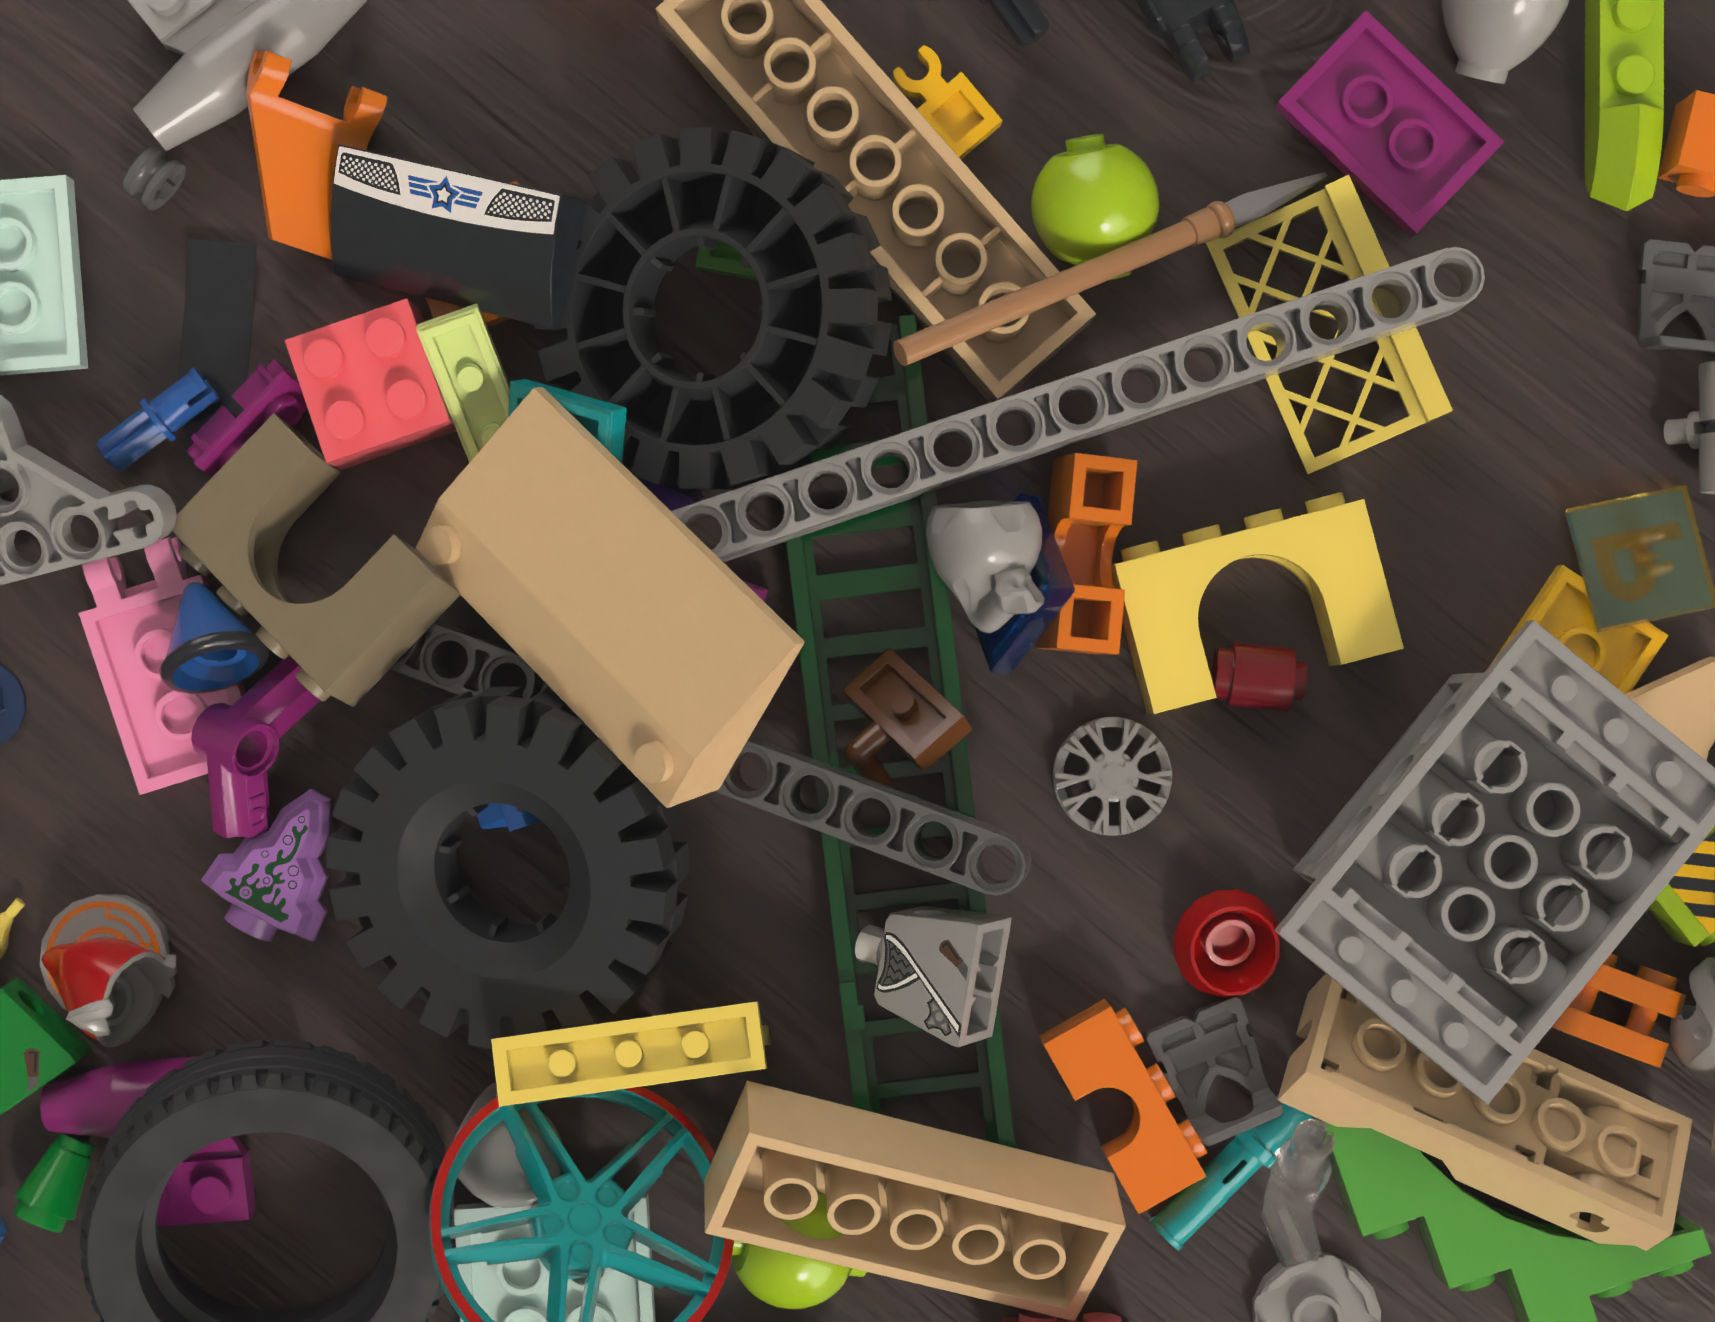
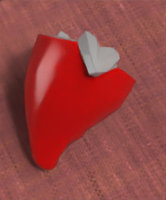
M98 937L57 945L46 951L41 958L44 967L55 981L68 1012L66 1020L106 1047H116L130 1041L150 1021L163 995L169 999L175 987L174 976L177 973L176 955L167 954L161 956L136 943L118 938Z

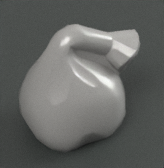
M984 500L933 506L927 519L926 527L928 551L933 566L940 578L954 593L969 620L976 628L985 633H992L1000 629L1013 615L1036 612L1044 604L1045 598L1029 574L1037 562L1042 546V527L1038 514L1030 502Z

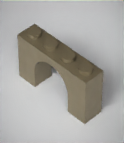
M273 413L177 514L175 527L172 531L184 543L178 550V553L200 574L208 577L212 573L223 584L216 592L231 609L244 618L251 614L262 625L255 634L272 652L282 659H286L290 655L298 663L301 669L295 676L309 692L323 702L330 696H333L354 707L460 594L419 551L393 534L339 591L313 603H290L282 591L278 578V557L281 545L295 521L341 472L335 466L326 463L324 455L302 433Z

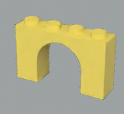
M1343 492L1306 501L1305 505L1308 514L1284 520L1281 508L1243 518L1246 530L1222 536L1218 524L1182 534L1185 546L1160 552L1158 541L1120 550L1123 562L1112 565V579L1116 589L1125 590L1122 623L1146 713L1157 714L1217 698L1200 637L1198 611L1202 595L1211 579L1223 567L1239 559L1259 558L1269 560L1284 566L1298 577L1311 597L1329 666L1343 665L1404 649L1365 500L1361 499L1345 504Z

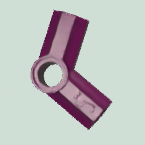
M288 656L286 659H283L232 706L225 703H217L206 708L196 719L192 728L191 741L193 748L199 755L207 759L213 831L224 838H252L268 830V821L271 819L267 770L274 763L278 754L279 738L321 701L309 692L296 678L295 674L301 667L292 657Z

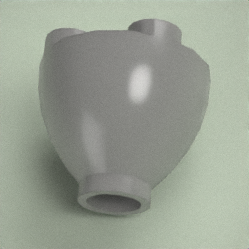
M1441 0L1443 23L1449 41L1458 57L1455 73L1505 84L1508 72L1531 56L1556 29L1566 11L1569 0Z

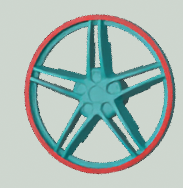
M642 1086L563 1097L596 1098L615 1102L629 1107L654 1121L651 1126L622 1149L591 1179H585L537 1106V1103L548 1100L499 1107L498 1097H496L481 1108L465 1124L447 1150L438 1170L430 1200L428 1221L430 1251L435 1271L449 1302L464 1322L495 1321L490 1318L471 1295L460 1275L457 1265L487 1262V1265L534 1259H540L543 1266L550 1272L546 1321L548 1322L565 1321L568 1279L581 1277L586 1279L578 1322H593L601 1272L605 1268H612L660 1289L666 1286L693 1297L687 1307L673 1322H701L715 1302L724 1284L730 1267L734 1240L712 1235L710 1256L708 1262L628 1218L629 1212L662 1175L664 1167L681 1147L691 1158L704 1184L705 1176L715 1156V1152L701 1131L684 1113L661 1096ZM524 1108L527 1110L542 1134V1140L564 1173L563 1175L553 1180L551 1179L524 1122L518 1114L519 1110ZM504 1121L516 1146V1157L538 1200L537 1206L528 1210L449 1227L452 1194L463 1164L478 1142L493 1127ZM665 1129L673 1138L625 1192L612 1178ZM529 1224L531 1238L488 1242L452 1248L451 1239L467 1235L485 1234ZM634 1239L673 1261L676 1259L704 1274L702 1281L660 1262L627 1250L631 1240Z

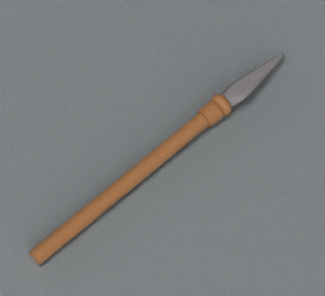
M1322 172L1251 191L1235 197L1226 203L1213 201L1206 208L1184 217L1177 224L896 340L893 343L895 356L902 366H907L1186 247H1196L1217 238H1226L1233 233L1235 227L1265 216L1324 181L1328 175Z

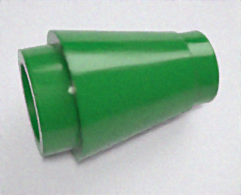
M58 1133L55 1141L52 1142L14 1195L19 1201L13 1214L37 1227L61 1233L67 1220H75L91 1162L90 1156L96 1145L73 1134Z

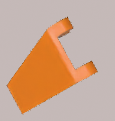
M255 50L248 72L246 98L268 237L271 240L332 260L330 214L338 144L366 150L370 138L384 113L387 96L364 87L360 89L351 86L346 98L342 121L278 97L287 80L292 60L266 50L265 52Z

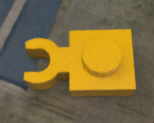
M923 45L918 50L917 57L927 67V76L921 80H912L898 66L893 70V82L904 96L920 99L923 102L917 109L955 154L962 159L1001 126L1002 119L962 72L946 83L941 77L939 57L931 48Z

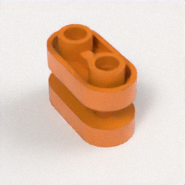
M1610 954L1551 1028L1660 1068L1669 1044L1654 1039L1650 1035L1658 1013L1674 1019L1680 1015L1686 995L1674 991L1678 981L1677 978L1640 965L1637 975L1634 976L1615 969L1618 956ZM1599 991L1633 1003L1625 1027L1590 1015Z

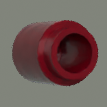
M1232 643L1230 649L1216 647L1212 662L1211 678L1217 699H1225L1227 706L1288 712L1293 699L1303 700L1307 680L1306 662L1296 661V651L1294 648Z

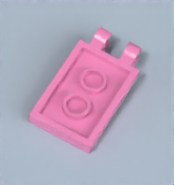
M168 537L144 548L155 580L126 589V578L118 556L82 564L86 581L97 607L80 612L79 616L139 795L208 774L207 759L194 750L191 741L192 728L195 721L209 706L217 703H225L232 706L246 693L243 682L215 692L188 694L174 691L161 681L159 669L167 654L183 590L189 583L198 582L205 585L213 593L208 577L201 574L188 578L186 561L178 553V550L182 547L178 537L172 539Z

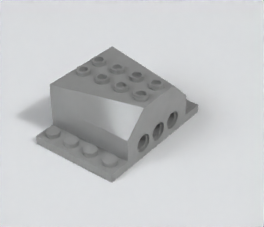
M1526 621L1484 673H1463L1450 676L1295 866L1293 871L1312 885L1274 931L1472 1094L1488 1105L1714 828L1715 768L1536 621Z

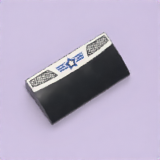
M338 144L330 214L334 273L337 276L462 307L478 304L482 312L559 330L587 201Z

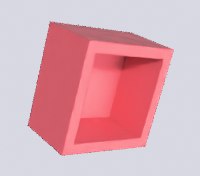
M408 298L285 340L325 461L341 470L456 431L416 331L417 324L425 322L422 312Z

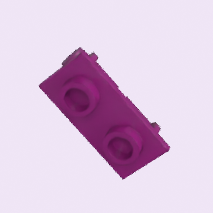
M276 359L267 367L260 364L256 368L257 370L232 395L234 400L244 409L237 418L227 408L222 406L197 433L195 432L190 437L194 443L186 450L187 453L195 460L194 464L211 477L226 464L273 413L294 427L308 409L299 382Z

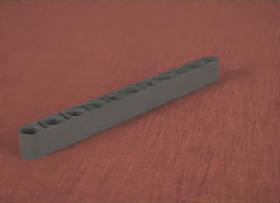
M437 619L390 668L454 694L460 695L471 691L473 697H476L490 687H506V675L509 669L516 664L522 668L527 678L526 689L523 693L524 699H530L543 690L555 693L510 645L441 619ZM457 643L464 647L468 656L467 667L459 677L453 674L448 664L449 652ZM750 735L720 788L714 791L984 894L998 896L1009 893L1025 880L1031 868L1032 858L1029 847L1022 838L1010 831ZM749 753H755L760 756L767 766V779L758 789L748 786L741 777V762ZM809 775L822 779L828 788V802L820 812L807 808L801 800L800 787L804 779ZM869 798L882 801L889 809L891 816L890 825L883 834H874L868 831L861 822V807ZM928 822H940L950 830L953 846L947 856H933L922 846L921 833ZM1000 845L1011 851L1016 862L1015 873L1012 878L997 880L986 873L982 858L988 846Z

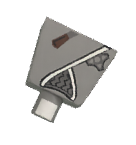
M928 906L892 912L886 919L885 929L874 925H867L862 929L856 941L855 955L860 962L878 967L874 993L878 1005L955 1047H961L992 1037L1012 917L1002 914Z

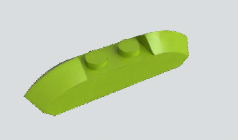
M1585 0V186L1589 197L1621 210L1629 211L1653 198L1660 165L1664 121V0Z

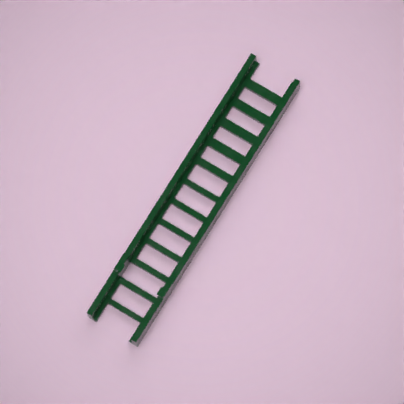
M915 314L899 316L898 324L891 325L890 346L894 375L878 377L880 379L867 405L897 402L901 433L928 424L921 362L918 360L907 366H902L893 350V343L896 340L917 332ZM876 441L836 445L831 450L815 449L809 455L814 463ZM893 455L881 457L872 466V468L905 464L906 478L909 476V469L906 463ZM936 490L786 541L797 634L805 641L799 653L812 758L840 768L835 721L866 718L852 704L832 706L827 659L886 652L889 648L896 651L927 647L932 687L963 714L948 586L940 578L933 566L926 538L927 519L933 506L938 505ZM782 504V511H783V518H784L785 510H784V506H783V504ZM905 527L913 528L917 563L817 575L813 538ZM920 589L924 626L824 638L820 601ZM966 736L924 773L911 760L882 763L892 778L942 773L946 808L976 819ZM853 767L840 768L857 774ZM814 776L818 811L820 812L828 802L829 792L824 781ZM928 822L922 830L921 839L950 836L952 849L953 838L947 826L940 822ZM889 826L868 828L867 830L874 834H883ZM821 832L854 1108L882 1114L880 1099L980 1087L986 1140L1016 1148L999 1003L997 1005L992 1037L975 1042L978 1070L878 1082L872 1037L925 1030L900 1016L865 1020L863 1004H859L855 975L878 972V967L860 962L856 958L855 945L860 934L857 911L957 899L959 910L987 913L985 894L955 882L855 894L850 847L859 846Z

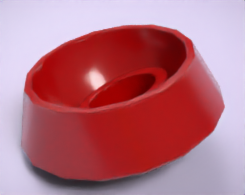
M1238 889L1214 891L1197 899L1181 916L1174 934V959L1182 976L1198 991L1217 998L1243 996L1260 988L1274 973L1282 952V937L1274 931L1279 925L1274 912L1257 896Z

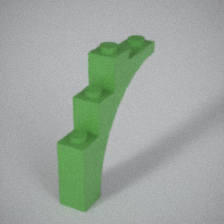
M1313 1117L1349 1222L1362 1237L1371 1234L1373 1239H1386L1405 1232L1409 1228L1408 1221L1415 1219L1435 1276L1449 1289L1457 1287L1459 1291H1473L1495 1281L1494 1274L1501 1272L1518 1322H1596L1598 1320L1589 1296L1595 1294L1598 1298H1609L1624 1294L1633 1288L1632 1281L1652 1274H1656L1659 1277H1669L1684 1273L1694 1266L1693 1260L1712 1254L1704 1230L1683 1216L1675 1217L1672 1235L1647 1251L1631 1245L1596 1243L1558 1225L1536 1222L1487 1204L1448 1179L1420 1150L1371 1128L1335 1127Z

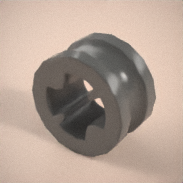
M158 145L148 148L134 161L123 181V190L132 196L141 194L142 205L151 211L163 206L175 194L186 174V166L178 160L168 162L167 151Z

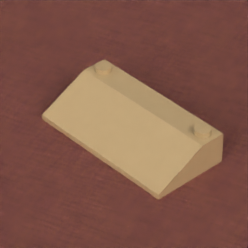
M543 387L533 388L440 496L416 546V549L457 589L459 594L666 808L720 788L805 643L790 626Z

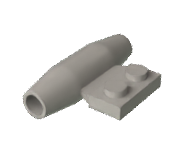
M128 0L167 50L183 55L133 110L162 147L168 151L231 119L248 107L246 88L249 67L255 50L262 52L266 50L292 60L289 76L316 56L367 0Z

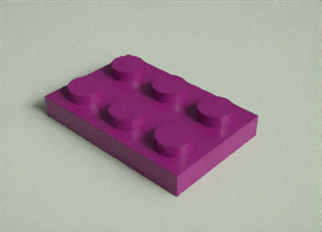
M1365 11L1274 107L1345 176L1349 175L1352 183L1410 238L1424 227L1504 143L1489 126L1368 11Z

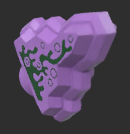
M310 789L281 809L269 831H265L252 838L245 837L234 853H221L217 856L201 881L226 901L232 903L225 915V920L240 931L264 941H272L278 929L312 942L316 940L328 911L320 900L329 877L321 855L327 845V837L332 834L333 799L315 789Z

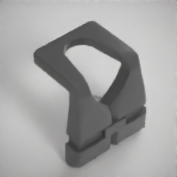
M1653 239L1645 241L1640 248L1638 271L1642 272V283L1637 284L1638 345L1640 348L1652 350L1704 351L1706 356L1715 357V246L1703 245L1693 251L1688 243ZM1686 311L1699 327L1703 340L1660 336L1667 324Z
M1237 996L1225 997L1197 1009L1193 1020L1186 1016H1181L1148 1030L1145 1035L1157 1063L1161 1061L1164 1066L1162 1072L1181 1103L1198 1137L1206 1146L1214 1145L1283 1114L1281 1102L1277 1101L1278 1098L1267 1084L1254 1036L1248 1033L1246 1024H1249L1248 1017L1241 999ZM1216 1075L1231 1078L1251 1092L1254 1108L1249 1114L1226 1123L1218 1122L1206 1114L1207 1094Z

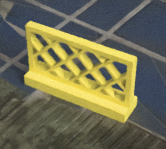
M1349 175L1325 185L1324 189L1235 229L1226 238H1217L1206 243L1238 318L1255 313L1262 294L1284 302L1298 298L1266 286L1279 251L1315 264L1302 297L1311 294L1321 267L1345 275L1349 281L1389 268V264ZM1317 208L1328 232L1319 255L1317 256L1284 244L1283 241L1292 219ZM1282 224L1276 240L1260 235ZM1246 240L1272 248L1260 282L1258 283L1234 274L1224 250ZM1331 242L1341 264L1325 259ZM1239 285L1256 291L1250 307H1248ZM1385 289L1373 290L1371 299L1375 311L1386 318H1397L1400 308L1396 296ZM1311 311L1322 316L1328 317L1330 319L1336 320L1334 316L1330 314L1328 311ZM1416 327L1376 340L1379 349L1370 372L1334 360L1335 355L1316 361L1324 365L1310 399L1285 390L1278 376L1279 374L1265 378L1307 475L1453 411ZM1259 330L1249 332L1247 338L1255 357L1263 361L1271 360L1264 342L1276 346L1273 337L1259 332ZM1382 359H1384L1393 381L1376 375ZM1330 367L1366 380L1352 415L1317 402ZM1373 383L1397 391L1408 414V417L1386 427L1359 418ZM1289 400L1307 406L1301 423H1299ZM1313 409L1349 422L1340 446L1317 457H1314L1304 435ZM1356 425L1374 431L1349 442Z
M749 1002L491 1039L498 1103L500 1107L767 1069L764 1046L771 1045L769 1026L761 1025L759 1002Z

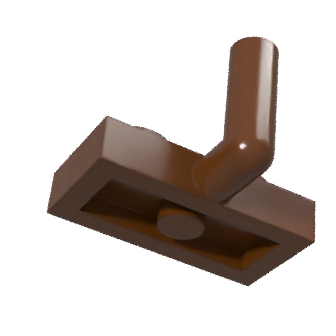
M891 648L842 689L851 704L871 722L868 727L848 743L845 749L846 758L859 776L891 788L894 786V781L876 756V753L890 741L924 773L973 730L964 715Z

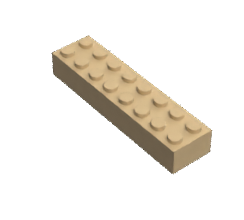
M664 0L655 8L661 30L755 137L786 147L814 161L813 167L815 169L833 175L854 197L848 206L852 212L867 216L881 245L870 251L873 264L887 267L891 292L911 315L915 314V319L924 329L1059 273L1056 267L821 0ZM1077 293L943 351L982 396L991 403L1008 397L1087 328L1096 313Z

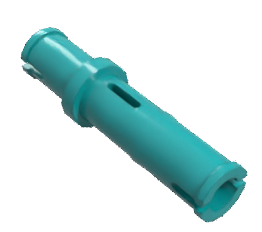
M1281 1102L1283 1114L1235 1135L1236 1137L1203 1169L1206 1177L1183 1189L1156 1217L1153 1216L1150 1219L1151 1224L1179 1251L1183 1244L1262 1165L1269 1169L1277 1161L1273 1154L1308 1119L1311 1120L1313 1116Z

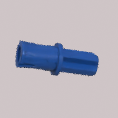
M193 367L189 370V373L153 400L149 401L145 397L140 400L142 408L99 439L97 448L110 466L118 471L124 470L164 439L168 438L172 442L177 439L175 431L211 404L217 403L220 397L207 380L204 381L202 379L203 375L200 371Z

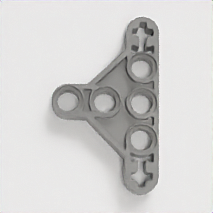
M0 395V468L13 474L19 485V494L14 502L3 500L0 497V585L146 548L170 534L175 527L177 514L171 497L165 491L153 485H138L110 493L27 444L14 408L9 401ZM137 508L140 510L150 509L153 514L154 521L147 525L145 522H137L120 529L118 527L116 518L122 517ZM75 515H83L90 518L98 528L99 539L94 548L82 546L72 535L71 523ZM19 530L31 532L37 537L42 550L38 562L31 563L26 561L16 551L14 539Z

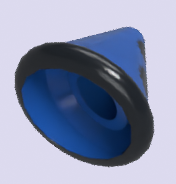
M192 582L183 590L167 654L159 669L160 678L168 688L188 694L208 693L227 689L242 683L258 673L268 660L269 648L205 585Z

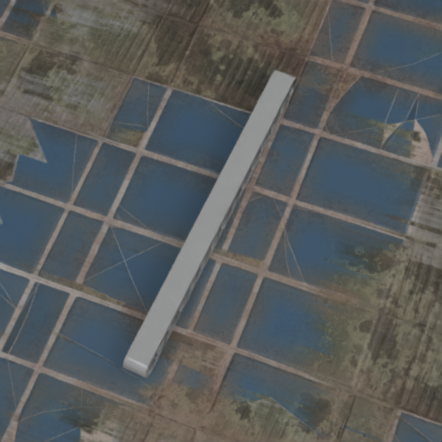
M1460 247L1444 248L671 512L688 528L700 518H711L720 523L722 529L721 540L711 551L723 562L1450 316L1474 300L1480 293L1485 280L1484 268L1478 257L1471 251ZM1436 269H1449L1457 275L1461 285L1458 297L1446 296L1438 290L1434 282ZM1385 289L1396 296L1400 308L1397 318H1386L1375 311L1371 299L1373 290ZM1324 310L1334 316L1338 323V334L1335 339H1323L1313 333L1309 324L1311 311ZM1260 330L1271 335L1277 346L1275 359L1263 361L1251 355L1246 342L1248 333ZM1199 351L1210 356L1216 368L1214 379L1207 382L1192 379L1184 368L1185 355L1189 352ZM1131 372L1145 374L1154 385L1155 393L1153 399L1147 403L1132 402L1122 391V377ZM1069 393L1084 395L1089 399L1093 407L1092 420L1079 425L1069 423L1062 417L1059 411L1058 403L1060 398ZM1006 414L1023 416L1031 426V439L1023 445L1013 446L1006 444L997 434V421ZM953 434L966 440L971 453L968 461L958 467L945 466L939 462L933 448L939 438ZM893 455L906 463L909 469V476L904 484L897 488L889 489L875 482L871 475L872 466L883 456ZM821 477H836L847 488L846 499L835 509L825 510L818 508L810 499L811 486ZM763 497L777 499L783 504L785 510L783 521L778 527L769 531L755 529L748 520L751 505Z

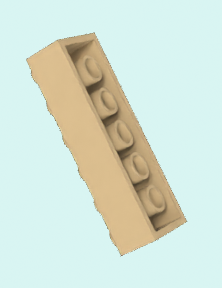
M747 1081L704 1179L706 1234L1072 1321L1076 1320L1126 1227L1114 1173ZM817 1191L826 1194L829 1224L836 1231L844 1235L833 1239H815L794 1231L780 1219L794 1220L811 1213L816 1207L818 1201Z

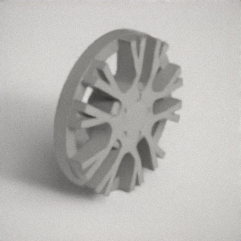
M1103 717L1082 724L1071 732L1061 744L1053 765V787L1060 806L1076 824L1096 834L1108 836L1125 835L1145 827L1162 811L1172 786V768L1165 747L1148 728L1126 718ZM1101 728H1122L1121 744L1117 749L1108 750L1105 747ZM1137 733L1145 740L1133 757L1130 758L1123 752ZM1086 734L1090 736L1101 751L1094 758L1090 756L1079 742ZM1154 751L1161 771L1149 774L1141 773L1137 767L1140 758ZM1069 752L1086 760L1088 767L1084 774L1078 776L1063 773ZM1139 778L1160 784L1157 796L1137 790ZM1087 781L1089 791L1068 798L1065 787ZM1132 795L1139 796L1149 806V809L1135 820L1132 819L1126 809V801ZM1093 796L1100 799L1102 807L1095 822L1088 820L1077 811L1087 798ZM1119 801L1120 825H1109V802Z

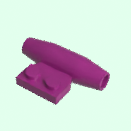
M200 1056L127 1061L50 1080L44 1085L40 1100L41 1118L44 1127L49 1132L110 1138L115 1133L117 1124L137 1098L144 1097L148 1087L155 1081L160 1080L163 1075L172 1069H180L183 1067L184 1062ZM237 1136L212 1143L196 1151L180 1163L162 1192L158 1208L157 1227L241 1221L252 1218L257 1212L250 1151L245 1149Z

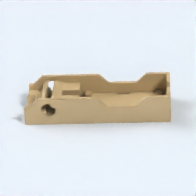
M1327 974L1308 992L1296 1033L1297 1036L1306 1038V1040L1289 1057L1277 1101L1335 1127L1371 1128L1443 1160L1455 1180L1596 1243L1631 1245L1647 1251L1672 1235L1693 1119L1535 1049L1531 1051L1487 1105ZM1322 1063L1327 1064L1324 1069H1321ZM1639 1168H1642L1641 1175L1638 1174ZM1580 1212L1591 1213L1590 1223L1579 1219Z

